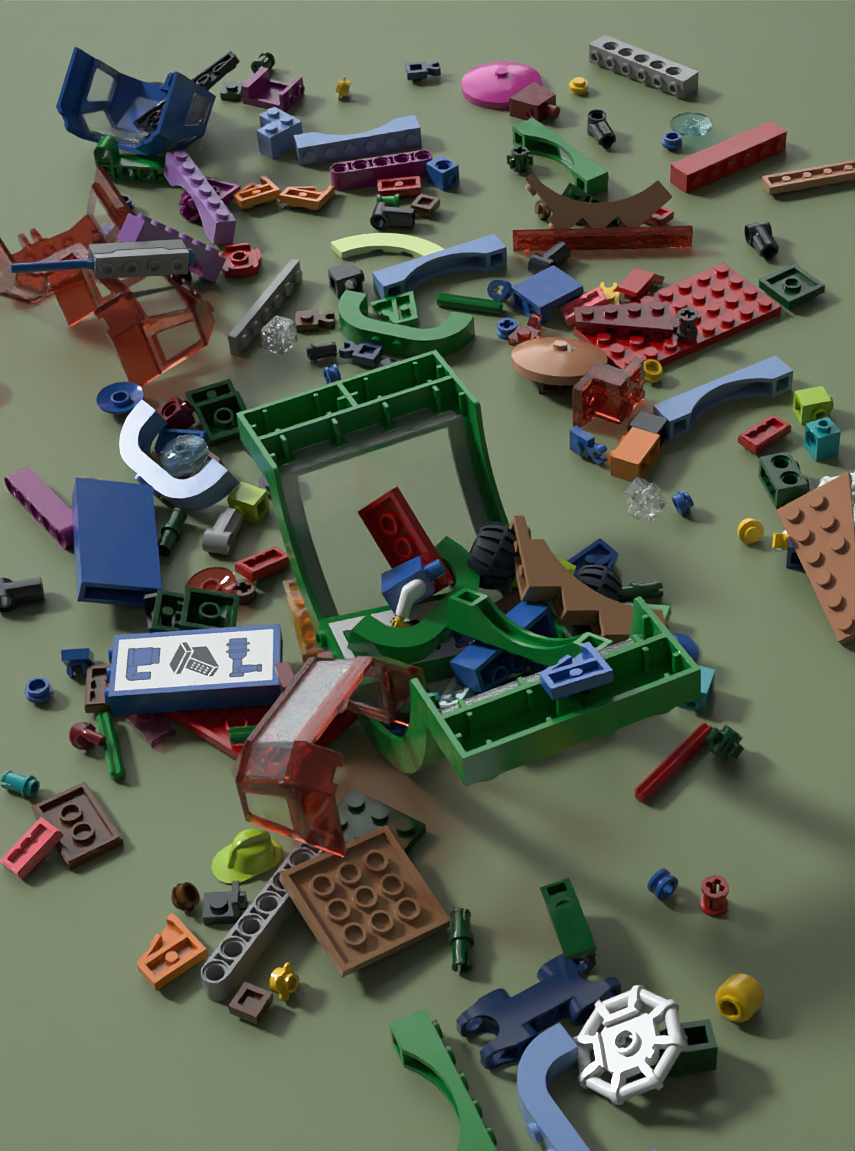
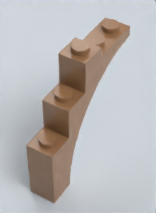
M532 173L525 179L527 185L524 186L532 196L538 195L542 200L539 204L547 213L552 211L553 214L548 218L550 223L548 228L555 236L560 234L562 237L581 219L584 221L582 226L590 235L594 232L597 236L616 218L619 220L617 225L624 233L629 231L632 234L673 197L659 180L644 191L629 198L604 203L577 201L560 195L545 186Z

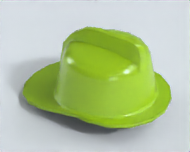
M254 828L245 829L238 833L232 844L220 850L213 858L211 865L213 876L225 884H232V881L239 880V883L245 882L276 867L281 860L282 851L280 845L270 837L268 831Z

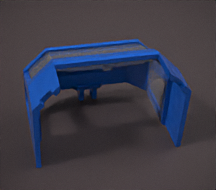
M74 47L56 108L58 113L62 115L65 129L69 133L83 140L98 143L102 136L109 135L116 139L119 149L153 157L171 149L181 151L204 136L216 96L178 71L169 72L164 85L152 84L122 74L80 48ZM166 98L157 130L151 133V137L145 139L132 122Z

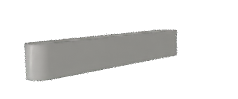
M319 826L307 831L205 962L201 969V978L208 999L220 1002L232 995L297 909L279 880L280 872L334 849L332 833L329 829Z

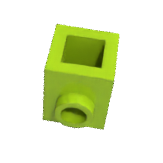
M823 386L794 391L793 412L801 425H806V423L825 417L830 418V411L834 407L833 398L827 394Z
M240 482L227 497L229 508L236 509L243 516L244 521L257 524L270 509L267 490L244 482Z

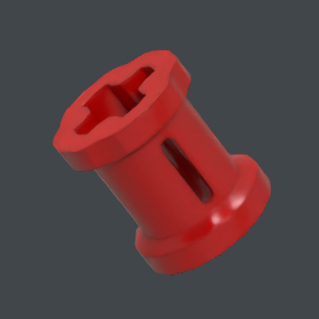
M712 875L702 881L701 891L704 895L700 900V908L704 914L711 917H719L728 910L726 896L729 894L730 886L725 878Z

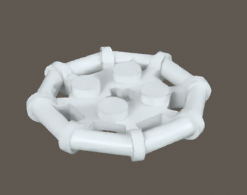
M634 985L632 990L601 1002L598 1000L594 1004L596 1007L578 1036L573 1038V1041L578 1046V1083L584 1089L589 1088L611 1099V1102L615 1105H622L625 1100L655 1088L660 1090L664 1086L663 1081L680 1052L686 1049L687 1042L683 1040L678 1017L679 1005L673 999L667 1000L645 990L643 985ZM646 1004L654 1009L650 1014H643L640 1012L642 1005ZM628 1006V1007L625 1008V1009H622V1010L617 1011V1012H615V1013H611V1012H614V1011H616V1010H619V1009H621V1008H624V1007ZM663 1021H666L668 1036H660L658 1025ZM602 1023L604 1029L602 1030L601 1034H599L596 1031ZM627 1037L633 1040L630 1046L621 1048L626 1043ZM594 1049L596 1060L591 1063L589 1051ZM660 1049H664L665 1052H664V1054L662 1055L661 1059L659 1060V1057H660L659 1050H660ZM658 1062L655 1069L653 1070L650 1066H653ZM604 1071L613 1075L611 1084L599 1078ZM641 1072L646 1076L626 1084V1078Z

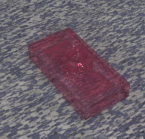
M160 712L121 715L151 748L176 735L175 728Z

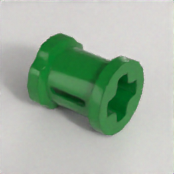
M377 194V203L386 202L392 207L400 208L399 194H395V196H381V194Z

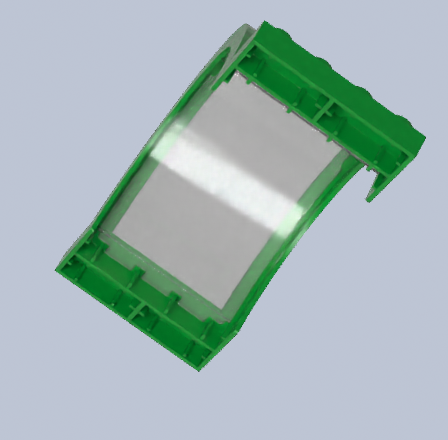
M437 350L236 413L240 439L268 481L285 549L315 633L319 629L320 619L389 605L382 595L381 574L392 568L359 516L358 511L398 486L434 547L447 536L470 552L484 524L498 522L509 525L490 463L481 405ZM515 571L512 572L507 584L502 589L487 590L478 587L477 592L489 596L495 603L519 590V588L511 585ZM448 586L434 595L448 593L451 590ZM641 597L633 599V616L628 640L597 651L611 667L614 676V682L604 684L600 688L587 689L574 693L568 698L552 700L541 686L539 675L541 672L525 678L519 677L514 682L463 700L461 698L457 703L437 709L433 692H439L441 698L452 678L421 685L417 678L410 679V722L406 734L396 736L386 729L385 718H378L372 703V696L349 701L348 703L350 707L357 710L358 721L370 740L395 768L404 773L412 774L448 759L464 786L467 787L478 782L492 780L501 773L538 759L550 758L559 751L593 738L608 736L617 729L651 716L666 714L675 707L701 698V669ZM541 601L542 605L549 606L546 601ZM549 607L557 637L563 639L572 637L563 625H558L557 617ZM527 666V667H526V671H524V672H522V673H520V674H523V673H525V672L531 671L530 666ZM513 673L508 676V679L520 674ZM423 686H428L429 694L426 693Z

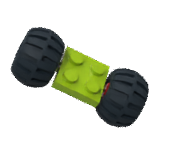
M498 522L484 524L471 547L468 564L480 575L479 588L487 590L502 589L507 584L512 572L515 571L514 556L518 557L519 552L514 551L513 545L517 541V537L515 536V531H510L507 524ZM557 558L558 561L572 575H574L576 565H573L564 559ZM597 564L585 565L579 570L576 575L579 581L601 595L618 602L622 582L616 573L605 566ZM515 574L511 585L518 588ZM572 625L580 631L592 632L590 625Z

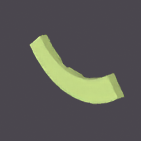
M395 233L361 234L331 242V249L341 259L369 253L377 249H383V252L402 254L407 252L413 255L414 258L444 250L428 240Z

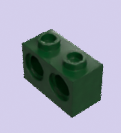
M789 451L759 458L758 477L776 509L809 492L808 478L802 475L798 461H794Z

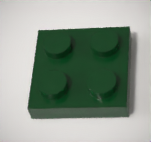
M796 264L759 280V288L787 309L825 293V284Z

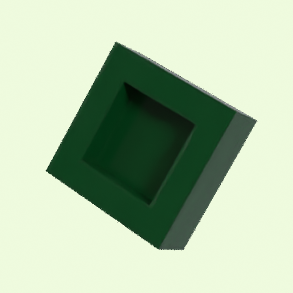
M224 83L220 92L221 100L240 101L242 98L241 86L244 83Z

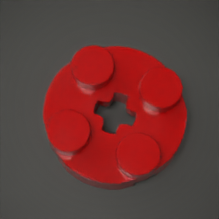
M247 243L229 245L225 247V252L221 254L220 251L218 254L226 259L221 269L226 278L256 275L259 273V267L262 265L260 249L256 247L255 250Z

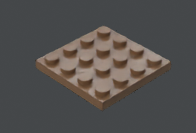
M387 825L280 872V882L341 978L449 927L451 919Z

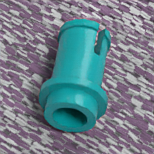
M9 770L4 772L0 781L4 782L1 784L2 788L19 792L25 798L36 796L40 788V782L36 780L35 776L29 775L26 777Z

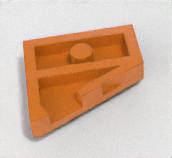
M266 176L260 177L261 183L254 186L253 183H250L244 189L233 194L234 202L241 209H251L257 204L271 203L279 198L281 194L280 189Z
M315 186L287 187L279 195V203L287 204L289 207L300 206L312 211L319 210L335 195V186H328L326 191H315Z
M174 913L168 915L166 927L160 935H155L150 943L149 950L143 953L137 963L139 973L155 991L208 957L205 946Z

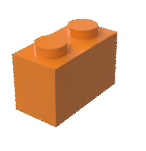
M632 427L627 435L622 436L618 447L612 450L609 455L610 475L638 484L660 454V435Z

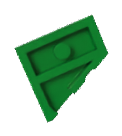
M413 291L370 302L373 312L388 323L408 327L420 325Z

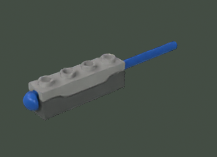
M182 239L89 244L88 259L10 264L9 269L11 274L88 269L95 280L188 274V266H192L196 262L197 255L193 249L186 248Z

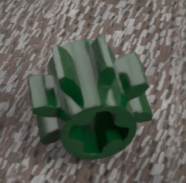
M514 147L511 150V154L507 155V164L510 165V169H513L514 172L524 173L529 169V165H533V155H531L530 150L526 147Z
M727 725L722 730L714 727L707 736V739L711 742L708 749L723 761H727L729 757L737 759L745 749L740 744L743 737Z

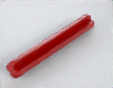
M706 723L700 724L634 789V797L642 803H646L709 741L707 736L713 728Z

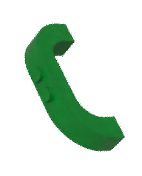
M345 290L338 303L340 329L344 337L354 342L355 345H359L361 341L383 346L384 353L411 358L437 350L442 357H446L463 349L475 335L474 315L452 311L443 324L434 328L418 329L367 318L366 316L369 313L367 294Z
M445 536L435 546V549L455 580L453 584L449 585L451 591L418 624L412 627H391L367 614L351 629L347 648L369 661L399 666L421 661L431 655L442 643L447 644L454 634V630L447 628L449 597L463 588L477 592L479 587L480 575L468 564L469 552L460 544Z

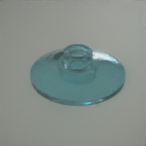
M686 112L673 117L670 127L674 132H678L682 136L695 137L708 133L712 128V120L701 113Z
M192 434L181 435L171 440L163 448L160 462L168 474L187 476L198 471L205 464L209 449L201 437Z

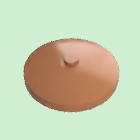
M544 337L531 339L518 344L511 353V366L515 372L529 380L544 384H585L601 378L607 370V356L600 348L571 338Z

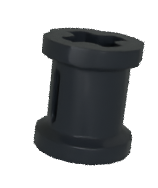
M682 308L677 312L679 327L676 334L679 338L690 340L698 335L696 320H698L699 313L697 310Z

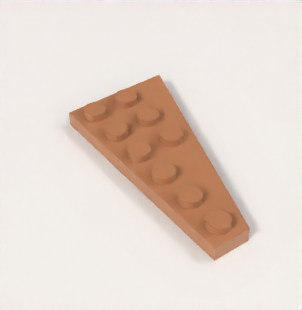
M849 472L776 510L841 645L855 639V521L853 511L854 497L851 490L852 476Z

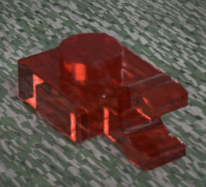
M532 313L526 326L519 324L509 335L508 345L516 347L524 341L541 338L540 331L543 325L539 324L542 315Z

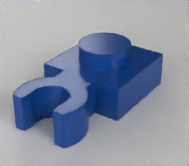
M578 426L569 430L571 451L586 460L592 458L598 465L607 461V457L602 455V453L607 451V447L602 443H595V436Z

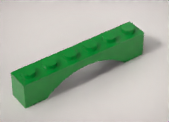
M531 118L512 126L513 145L516 147H526L530 150L531 154L544 156L562 164L573 176L574 185L580 187L592 197L608 190V171L537 120Z
M463 588L449 597L448 629L454 630L462 636L478 639L486 645L502 648L510 654L526 657L534 663L554 666L566 655L572 656L573 659L582 653L581 645L590 642L601 656L612 652V640L590 632L564 639L534 634L510 620L494 604L489 596L471 589Z
M425 1009L389 1023L391 1042L403 1067L431 1082L452 1106L460 1125V1139L457 1151H497L495 1148L497 1141L490 1125L484 1126L481 1120L483 1113L480 1104L476 1098H470L467 1092L469 1091V1085L466 1076L462 1071L457 1072L454 1066L456 1064L454 1053L449 1045L444 1046L441 1040L443 1034L436 1019L432 1021Z

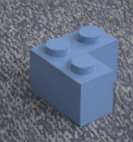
M276 107L269 108L259 115L261 128L257 130L260 153L274 159L295 148L294 135L303 134L300 120Z

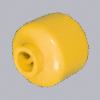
M735 973L728 977L715 994V1003L721 1015L737 1023L751 1019L764 1001V993L760 984L753 977L744 973Z

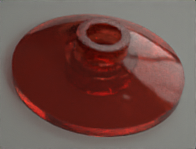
M209 567L195 573L187 581L184 593L187 586L233 594L237 586V580L234 573L227 568Z

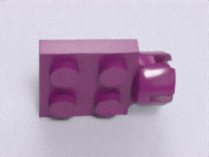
M205 177L224 204L234 199L233 194L241 190L240 185ZM185 191L181 194V200L178 205H182L179 213L187 221H196L200 218L198 209L190 194Z

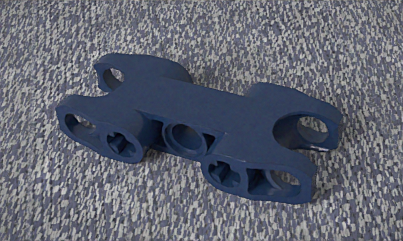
M595 952L590 953L583 959H571L566 961L564 954H561L543 964L537 972V979L540 982L511 997L505 989L498 988L480 997L456 1019L457 1031L462 1037H470L480 1032H489L496 1036L495 1039L487 1043L480 1051V1063L485 1069H494L520 1060L528 1045L539 1035L540 1031L566 1017L575 1026L585 1024L596 1007L594 1004L598 1000L602 1002L621 994V983L616 977H609L599 982H589L581 978L596 965Z

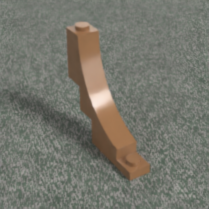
M514 516L509 528L510 531H515V536L517 537V541L514 542L513 546L514 551L519 552L518 557L514 556V569L521 602L553 601L558 625H590L592 634L613 641L612 649L624 648L628 642L631 630L633 606L607 598L579 581L558 561L544 539H531V529L527 527L525 516ZM651 609L669 630V625L664 619L663 611Z

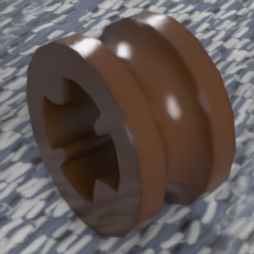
M248 579L238 580L232 585V593L240 596L239 605L251 604L257 597L255 584Z

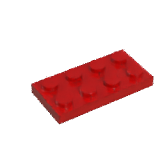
M398 486L358 511L359 516L391 568L419 556L426 565L439 558L446 570V574L434 580L435 592L432 595L455 582Z

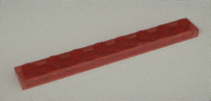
M693 226L513 230V252L547 251L559 241L566 243L570 250L692 247Z

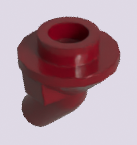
M87 722L75 723L69 731L70 743L78 750L89 749L94 744L102 747L106 743V737L95 732L96 728Z

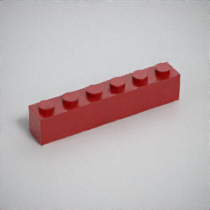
M769 121L670 164V183L687 194L786 150L787 131Z

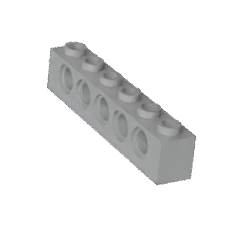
M602 35L589 44V62L680 99H685L698 90L699 71L607 35Z

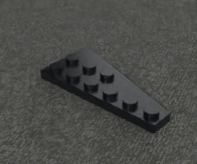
M230 51L191 80L204 89L209 90L227 73L233 71L240 61ZM194 93L189 110L201 96ZM166 98L132 122L145 139L151 137V133L157 130Z

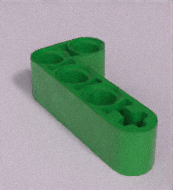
M109 135L102 136L94 149L97 173L104 180L169 184L164 176L166 156L148 157L144 155L120 154L116 139Z

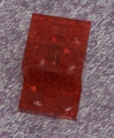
M635 357L624 370L597 361L572 388L573 427L578 426L583 429L588 422L593 420L594 416L620 425L626 417H629L633 409L638 404H641L645 397V390H643L646 376L644 359Z

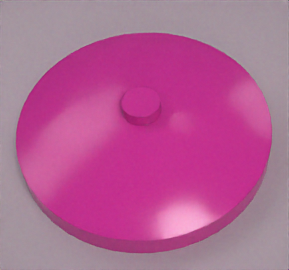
M513 61L490 62L479 65L464 75L462 79V94L467 101L478 107L505 110L509 109V98L533 82L542 86V79L537 70L523 63Z

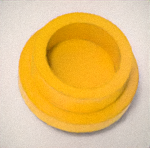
M576 77L569 82V89L574 95H583L589 88V82L582 77Z
M653 359L643 362L638 371L640 377L650 383L659 381L663 375L661 364Z
M744 519L738 526V537L745 544L756 543L763 536L764 527L756 519Z

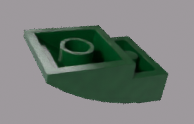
M231 379L185 392V400L194 409L195 424L199 431H207L209 435L207 442L209 444L240 435L236 413L245 411L247 408L239 391L235 390Z
M187 586L185 594L158 589L150 633L236 627L240 596Z

